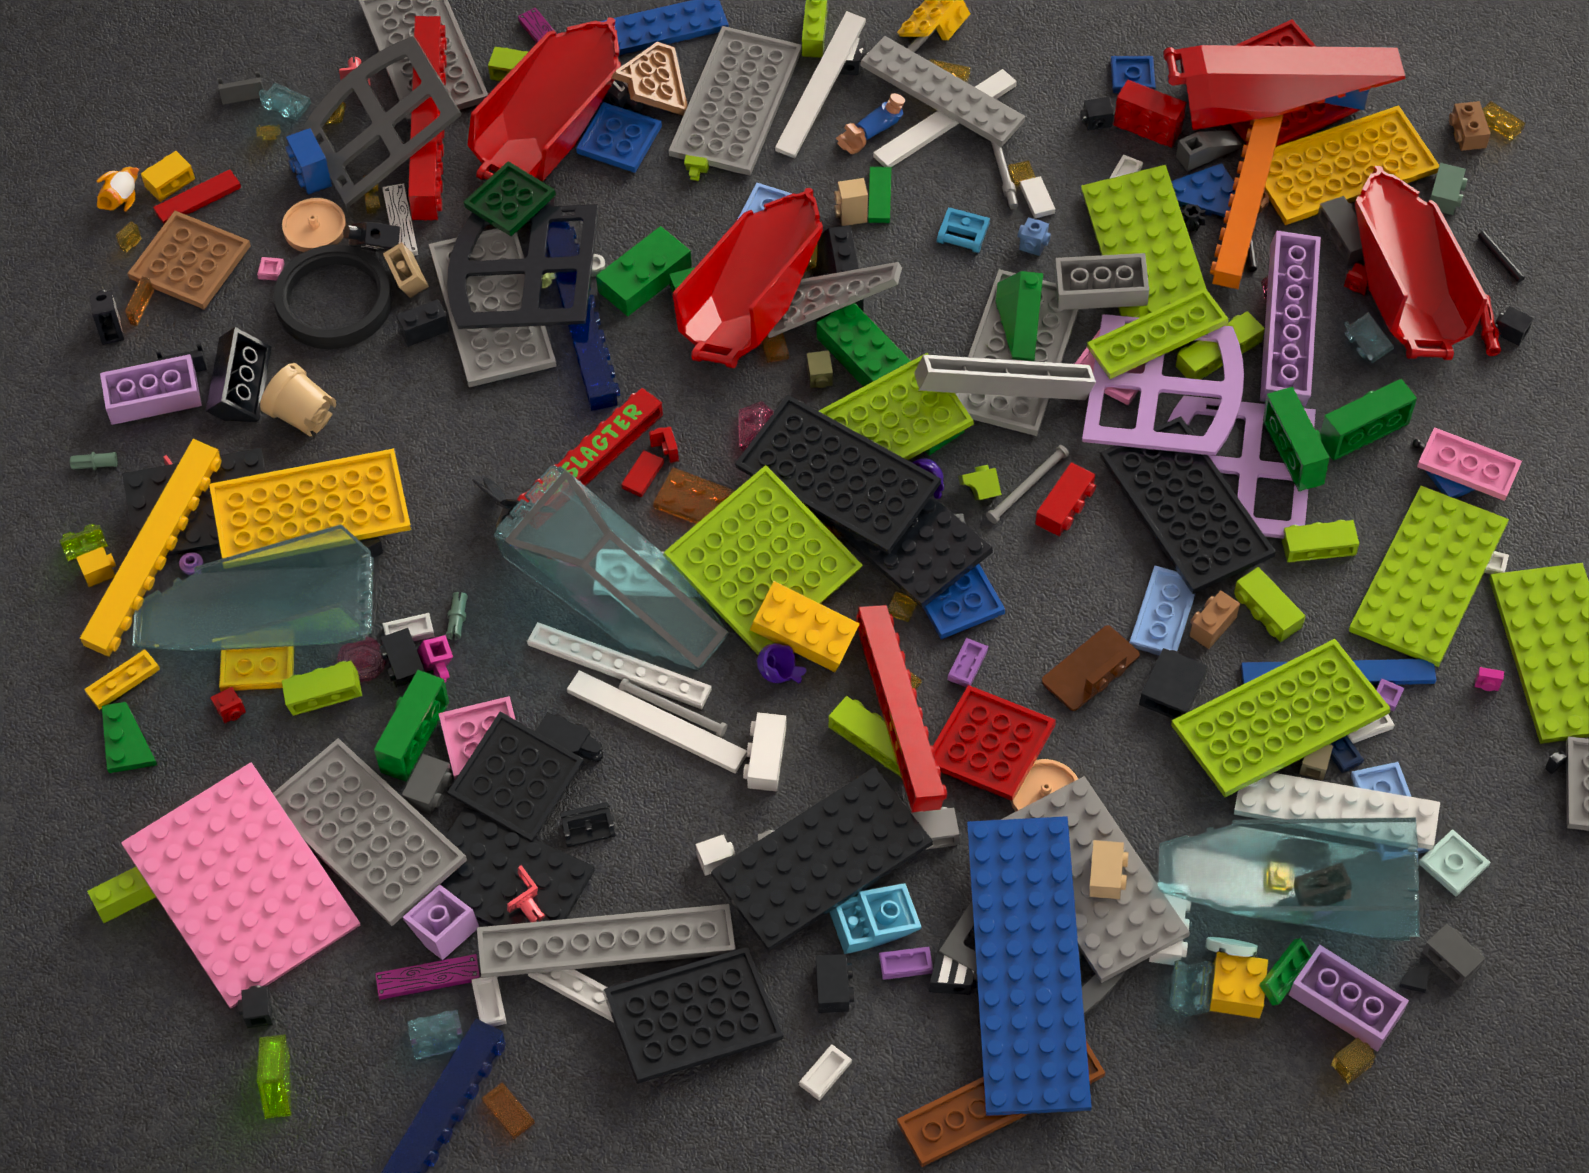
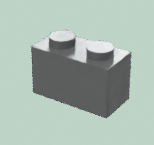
M422 754L402 793V797L416 810L432 815L435 807L438 808L441 805L442 793L445 787H449L452 783L453 774L450 763Z
M1448 924L1443 926L1426 942L1422 951L1428 959L1459 987L1466 983L1481 968L1485 960L1482 952L1476 946L1470 945L1457 929L1450 927Z

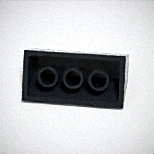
M851 225L828 228L821 233L810 259L813 277L859 269ZM864 299L855 302V304L863 311Z
M236 327L219 337L206 412L224 421H259L260 401L264 393L272 346Z

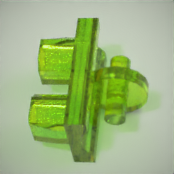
M92 523L85 526L84 531L79 533L68 532L63 534L62 539L59 541L67 561L76 559V557L100 547L108 546L100 525L96 526Z

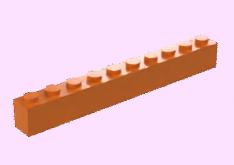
M1283 114L1250 121L1253 129L1248 128L1246 141L1249 144H1244L1241 157L1245 159L1244 161H1239L1237 174H1240V177H1235L1232 190L1236 192L1230 195L1228 203L1231 211L1226 210L1224 223L1227 226L1226 228L1222 227L1219 240L1222 241V245L1217 244L1214 257H1217L1218 260L1217 262H1212L1210 274L1214 275L1212 284L1239 289Z

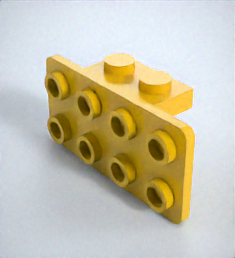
M924 0L913 11L911 17L902 24L897 33L900 37H926L936 28L942 40H949L968 18L970 12L964 0Z

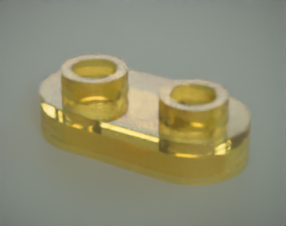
M378 184L365 194L367 214H374L376 209H380L379 196H375V192L379 191Z

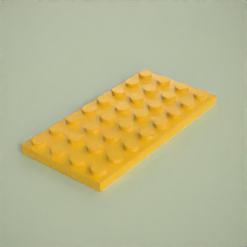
M1398 105L1275 147L1265 190L1285 225L1317 215L1320 203L1342 196L1346 198L1348 203L1356 201L1357 197H1360L1362 188L1370 174L1373 173L1375 166H1381L1384 172L1395 175L1405 183H1410L1436 174L1439 164Z
M394 449L209 484L224 567L411 530Z

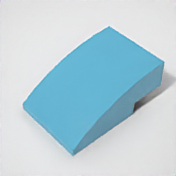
M905 883L860 891L856 897L850 898L830 911L844 954L883 945L921 929L920 921Z

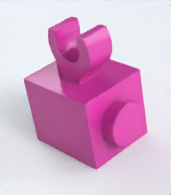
M446 635L424 640L417 649L424 671L434 670V676L442 678L447 682L446 679L450 676L446 666L453 658Z

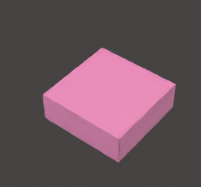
M262 257L257 274L258 279L277 281L284 268V260Z

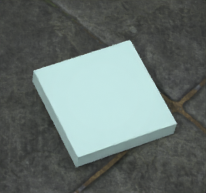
M1453 829L1434 846L1433 850L1428 851L1418 862L1420 866L1454 896L1459 895L1491 863Z

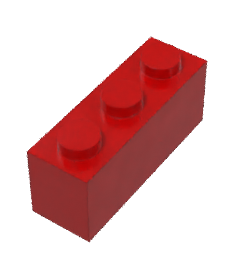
M1071 462L1038 509L1035 524L1059 537L1064 529L1069 530L1074 520L1073 516L1075 513L1079 514L1085 504L1084 500L1087 496L1091 497L1096 489L1094 484L1095 474Z

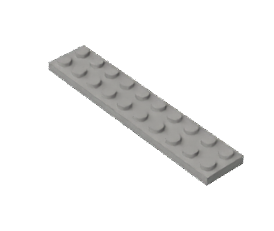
M729 904L477 927L481 978L717 956L736 950Z

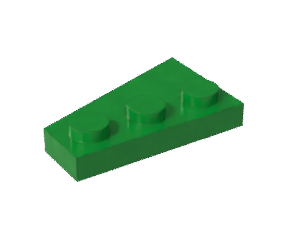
M122 702L102 706L108 773L156 766L157 762L127 703Z

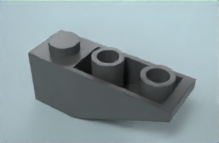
M1231 130L1196 132L1178 141L1176 158L1188 172L1242 148V144Z

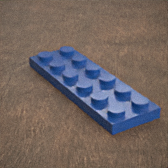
M690 0L614 18L616 21L614 26L615 30H617L619 55L645 50L656 42L671 44L718 33L722 26L729 27L719 0Z

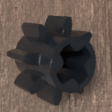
M1186 205L1185 209L1181 210L1187 231H1198L1200 225L1205 226V210H1201L1198 205Z

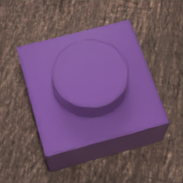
M1381 679L1377 692L1389 705L1390 710L1394 711L1404 688Z

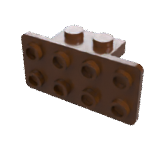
M1106 625L1042 677V684L1071 711H1076L1098 692L1103 691L1112 680L1120 677L1130 665L1139 659L1140 653L1110 625Z

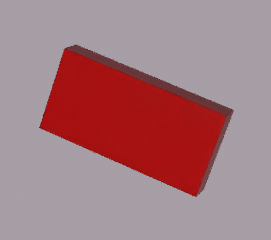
M643 450L622 482V489L642 497L663 466L664 459Z

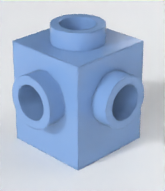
M1028 217L1025 225H1021L1017 237L1020 238L1019 250L1040 256L1044 246H1047L1050 241L1051 234L1048 233L1049 224Z

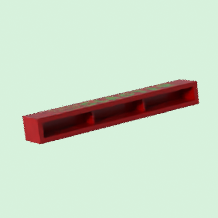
M643 388L637 393L631 394L626 403L621 407H617L606 421L599 423L595 431L585 436L574 450L568 451L563 460L553 465L542 479L536 480L532 488L526 493L521 494L517 500L523 504H536L565 470L571 473L580 488L583 489L663 416L662 402ZM565 480L543 506L551 507L558 512L576 493L568 481ZM522 511L520 518L523 519L529 512ZM537 513L528 524L535 530H538L556 513Z

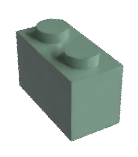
M1440 163L1430 200L1438 205L1441 212L1453 215L1455 207H1460L1463 195L1459 193L1460 190H1465L1468 178H1464L1466 169Z

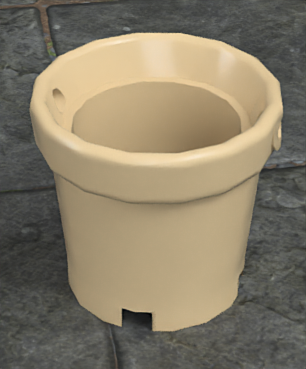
M296 363L286 365L272 378L260 401V409L263 413L272 418L278 417L308 436H312L310 431H314L316 434L321 431L332 416V413L328 411L330 405L334 408L336 407V400L309 379L306 371Z

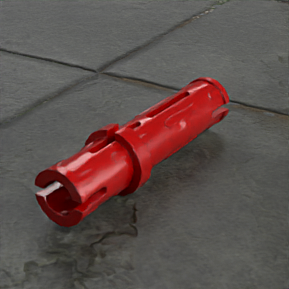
M1485 294L1488 300L1480 317L1482 326L1481 337L1485 342L1486 354L1488 356H1496L1501 352L1498 341L1499 330L1495 325L1490 296Z

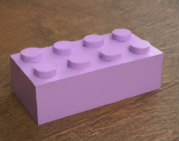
M190 354L100 373L105 407L111 425L202 406L196 371Z
M1321 945L1318 946L1293 982L1289 996L1377 1052L1404 1013L1409 1002L1403 996Z

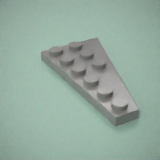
M899 262L801 279L788 311L770 331L768 337L771 338L898 285L902 270Z

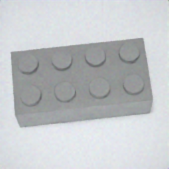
M1145 253L1056 258L1055 281L1058 310L1148 305L1149 285Z

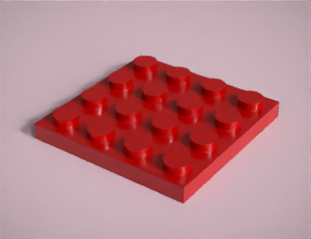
M968 685L933 745L935 764L939 765L942 773L1013 801L1054 729L1056 719Z

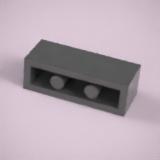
M1344 196L1320 203L1317 218L1346 265L1364 260L1358 220L1352 204L1348 203Z

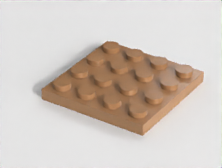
M174 211L130 269L128 276L131 280L205 309L250 248V241Z

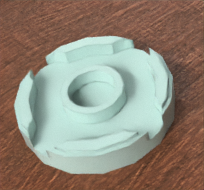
M1208 937L1205 946L1208 950L1214 952L1219 951V948H1221V951L1228 953V955L1243 957L1255 956L1258 948L1257 945L1249 942L1220 937Z

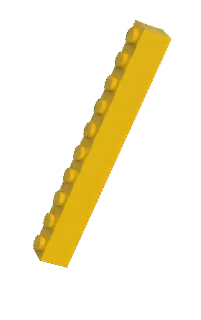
M192 439L82 633L80 639L85 647L110 657L112 651L115 652L121 643L120 637L124 631L130 628L135 610L138 611L141 608L144 594L153 587L157 571L163 569L167 553L175 548L177 543L176 537L180 530L183 531L186 528L190 512L196 510L200 501L199 496L202 491L205 492L208 489L212 473L218 471L222 461L218 449Z

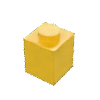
M103 547L76 557L89 587L115 577L112 569L116 567L112 554L106 555Z

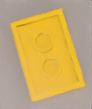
M293 642L221 646L220 691L233 687L235 691L283 688L282 680L293 676Z

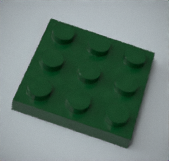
M508 161L463 203L466 209L512 237L553 199L556 193L553 188Z

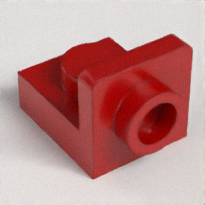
M1355 263L1352 270H1349L1347 273L1344 287L1364 295L1369 287L1366 267Z
M671 426L650 431L651 447L661 446L663 455L668 454L670 463L679 461L678 448Z
M233 687L210 697L224 724L237 720L242 714L246 713L243 702L237 696Z

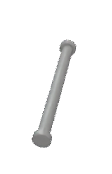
M1059 445L1056 448V452L994 510H989L986 513L988 520L996 524L1000 520L999 517L1058 461L1069 455L1068 450L1063 445Z
M626 678L619 685V690L635 695L712 730L719 737H722L726 732V723L722 722L720 724L631 684L630 680Z

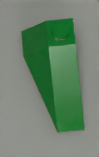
M1020 271L997 283L995 304L999 310L1000 321L1004 327L1011 358L1014 360L1035 361L1043 273Z

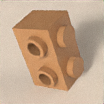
M1480 101L1454 104L1453 111L1449 115V123L1454 127L1455 141L1459 142L1461 151L1486 148L1490 138V131Z
M1221 590L1215 597L1211 596L1205 603V609L1201 613L1198 611L1191 619L1190 637L1210 649L1237 618L1240 603Z

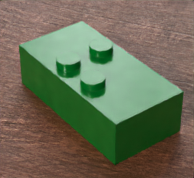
M660 226L596 275L597 290L628 317L670 284L669 274L692 267L691 250Z
M1399 379L1376 391H1369L1362 398L1326 414L1320 431L1321 442L1326 452L1334 461L1408 425L1417 397L1405 382Z
M1293 386L1268 393L1263 423L1298 492L1324 485L1329 456L1321 442L1320 432L1314 429Z
M417 670L404 696L399 697L397 700L395 712L374 748L381 773L407 782L440 721L439 713L445 712L449 704L444 679Z

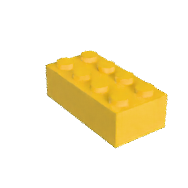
M773 581L750 630L775 643L788 645L792 648L793 652L836 672L859 623Z

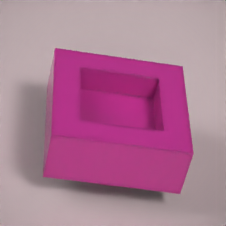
M1480 667L1475 678L1474 687L1482 688L1485 691H1499L1503 682L1504 671Z

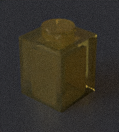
M1357 1038L1334 1056L1331 1065L1349 1084L1372 1067L1376 1056L1373 1049L1367 1043H1363Z

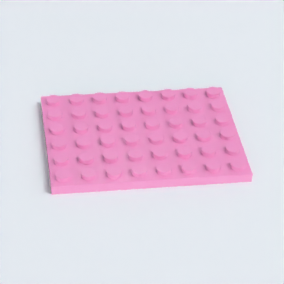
M252 762L121 842L125 851L230 1009L238 1005V1000H242L241 990L255 985L263 987L269 985L360 926L359 920Z

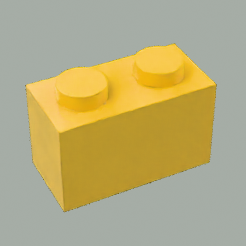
M177 151L164 157L161 161L141 173L145 187L160 202L195 180L192 166Z

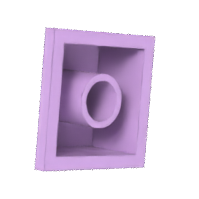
M440 884L403 916V920L425 947L442 960L479 927L473 909Z

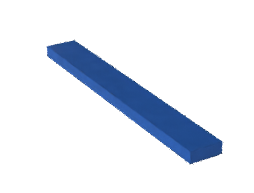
M1424 659L1352 660L1372 685H1379L1381 679L1396 685L1435 684L1436 682L1434 664ZM1242 662V682L1245 684L1287 662Z

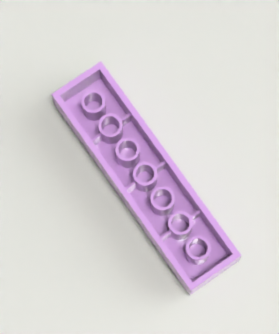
M1276 231L1271 242L1260 401L1266 402L1268 393L1292 386L1304 408L1311 397L1321 237Z

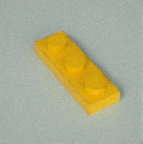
M144 649L84 690L100 710L102 706L108 705L159 671L160 668Z

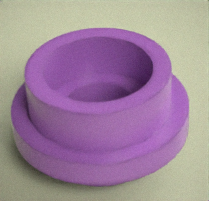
M187 553L181 557L179 566L184 573L196 575L203 567V560L197 553Z

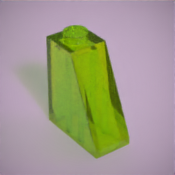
M286 1035L259 1038L257 1084L265 1119L291 1116L290 1054Z

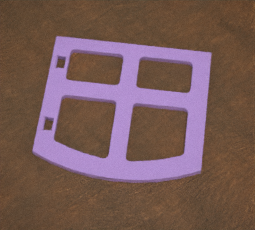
M1103 314L1099 337L1139 318ZM1223 326L1208 333V335L1195 339L1216 342L1218 344L1224 368V380L1221 382L1163 376L1162 368L1165 354L1146 362L1145 370L1142 374L1125 372L1112 379L1108 378L1095 359L1093 375L1096 383L1089 394L1082 442L1216 455L1227 440L1235 424L1243 395V358L1233 326ZM1107 387L1141 391L1137 423L1134 429L1103 427L1099 425L1104 390ZM1164 392L1220 398L1221 403L1212 424L1204 436L1163 433L1153 430L1158 395Z
M1183 396L1174 408L1168 422L1181 416L1188 426L1196 414L1216 416L1218 410L1206 409V405L1220 406L1221 399ZM1241 402L1237 418L1245 420L1242 456L1240 458L1208 456L1220 473L1239 476L1237 497L1264 536L1284 539V527L1305 525L1308 489L1298 492L1294 484L1292 515L1289 521L1256 518L1253 515L1258 478L1293 480L1284 463L1262 461L1259 458L1265 404ZM1304 408L1314 427L1316 409Z

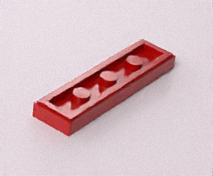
M229 169L153 207L154 212L164 225L174 211L188 215L240 189L241 184Z

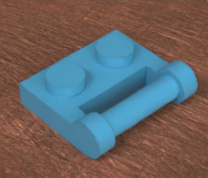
M948 207L938 232L937 242L958 245L972 249V252L979 253L990 224V218ZM951 231L962 235L974 237L975 241L947 234V232Z

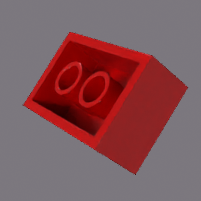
M1127 80L1117 96L1113 125L1172 148L1183 128L1187 102Z

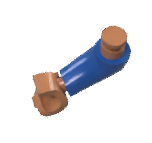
M891 94L888 102L882 103L880 107L876 108L856 125L854 123L846 124L844 127L846 131L836 138L839 141L837 144L850 154L859 152L866 145V140L888 129L901 119L903 115L901 108L905 103V99L899 94Z

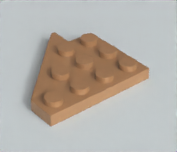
M656 42L617 69L612 75V79L628 84L631 100L684 116L688 106L675 47Z

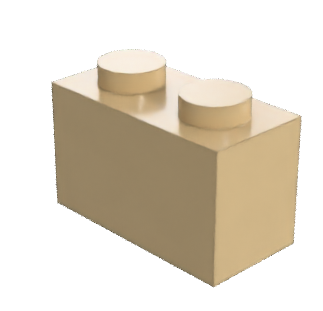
M864 178L838 182V191H834L835 202L838 204L834 205L836 218H840L842 226L866 223L868 193Z
M402 242L383 253L399 288L410 298L429 287L413 253Z
M1093 840L1090 897L1120 899L1121 890H1126L1127 875H1122L1123 867H1128L1129 852H1124V842Z

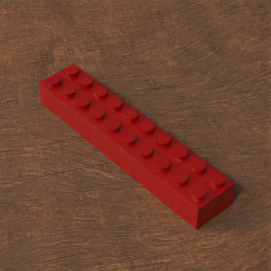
M415 16L414 37L419 42L441 81L446 85V26L441 24V16ZM414 67L412 91L422 82ZM429 97L411 112V139L440 116V111L432 97ZM444 130L410 157L408 197L412 220H438V212H442L441 193H443V180H441V175H443L442 157H444V144L442 143L445 137Z

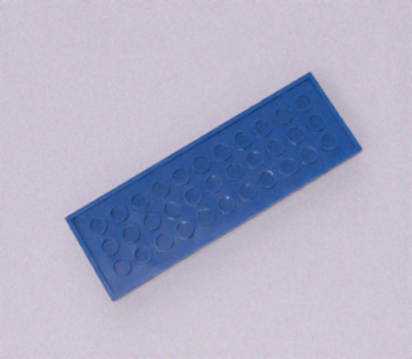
M1068 816L967 822L986 1116L1091 1111Z

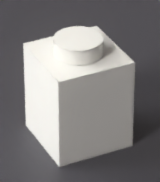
M724 834L696 844V855L705 876L711 874L713 869L736 855L732 843H727Z

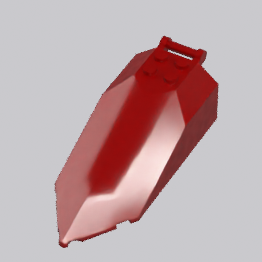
M609 17L605 22L592 21L566 28V32L558 34L554 30L547 32L473 110L470 118L468 147L482 163L477 170V178L488 180L493 175V173L489 172L490 170L497 172L509 161L543 182L575 146L615 80L612 79L613 73L621 67V62L618 59L619 45L614 18Z
M1375 166L1373 173L1370 174L1362 188L1360 197L1358 196L1355 202L1369 290L1389 331L1405 346L1408 359L1438 357L1443 360H1452L1454 356L1452 345L1473 335L1487 303V296L1438 205L1432 200H1429L1428 203L1418 197L1419 191L1395 175L1384 172L1383 167Z
M806 188L802 193H793L767 203L762 211L753 213L752 210L744 212L673 292L678 331L695 345L691 355L693 361L700 362L705 360L725 364L728 368H735L738 359L758 347L788 311L823 231L816 199L813 197V189Z

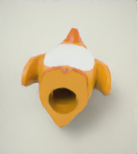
M130 166L123 168L121 171H110L100 176L96 182L99 183L103 180L105 182L97 197V207L99 209L114 210L125 202L123 210L126 212L135 200L134 188L139 169Z

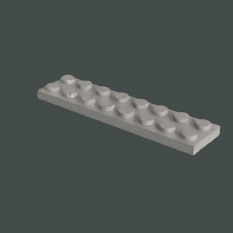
M886 36L861 60V67L1000 147L1008 141L1025 121V116Z

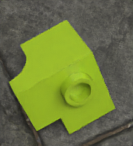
M988 465L975 467V472L958 476L960 485H967L972 489L975 500L1002 495L996 468L989 469Z

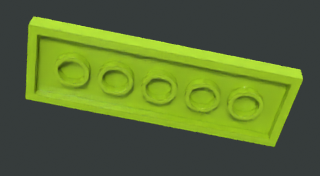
M1203 288L1087 342V348L1108 378L1112 379L1227 325L1228 317L1207 289Z

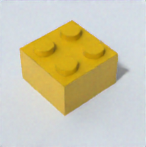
M1217 952L1213 963L1208 1011L1260 1019L1264 1007L1265 993L1259 984L1267 975L1268 959L1228 955V953Z

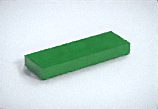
M870 167L868 223H890L892 167Z
M1301 938L1292 941L1259 984L1272 1006L1280 1004L1312 956Z

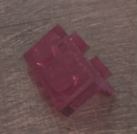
M762 401L739 409V448L743 451L746 450L774 413Z

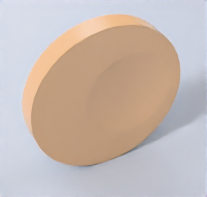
M310 198L296 203L286 212L282 222L284 237L291 247L298 251L306 252L320 246L337 245L344 237L343 229L347 224L344 212L336 203L323 198Z
M1049 759L1036 760L1016 797L1011 801L1012 807L1016 812L1078 780V778L1069 767L1058 761Z

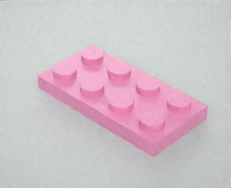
M1434 427L1417 467L1505 501L1522 461Z

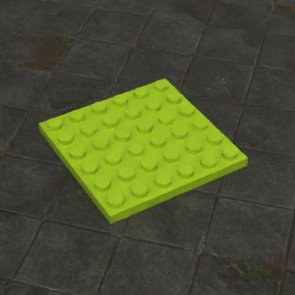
M767 465L663 553V556L757 655L766 645L775 644V642L750 630L773 581L821 604L863 566Z

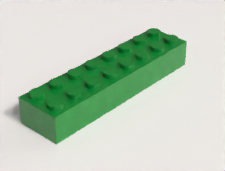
M855 303L840 308L817 322V339L863 387L911 362ZM965 430L931 447L925 452L930 456L931 454H933L934 452H936L937 450H939L940 448H942L943 446H945L946 444H948L949 442L963 434Z

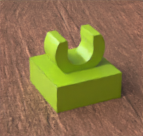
M685 156L684 164L686 170H689L690 180L699 181L700 172L708 173L709 164L707 158Z

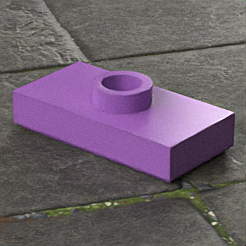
M966 638L948 674L947 680L964 687L971 686L986 656L988 646Z
M929 947L879 953L883 980L932 974L933 972Z

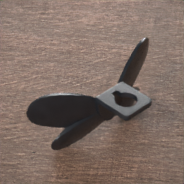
M487 477L483 478L485 487L472 479L483 492L497 502V505L503 507L495 526L496 529L510 535L517 525L521 512H529L535 506V504H523L518 500L506 499L502 489ZM543 506L537 513H557V510ZM510 512H512L511 524L508 527H505L504 519L507 515H510Z

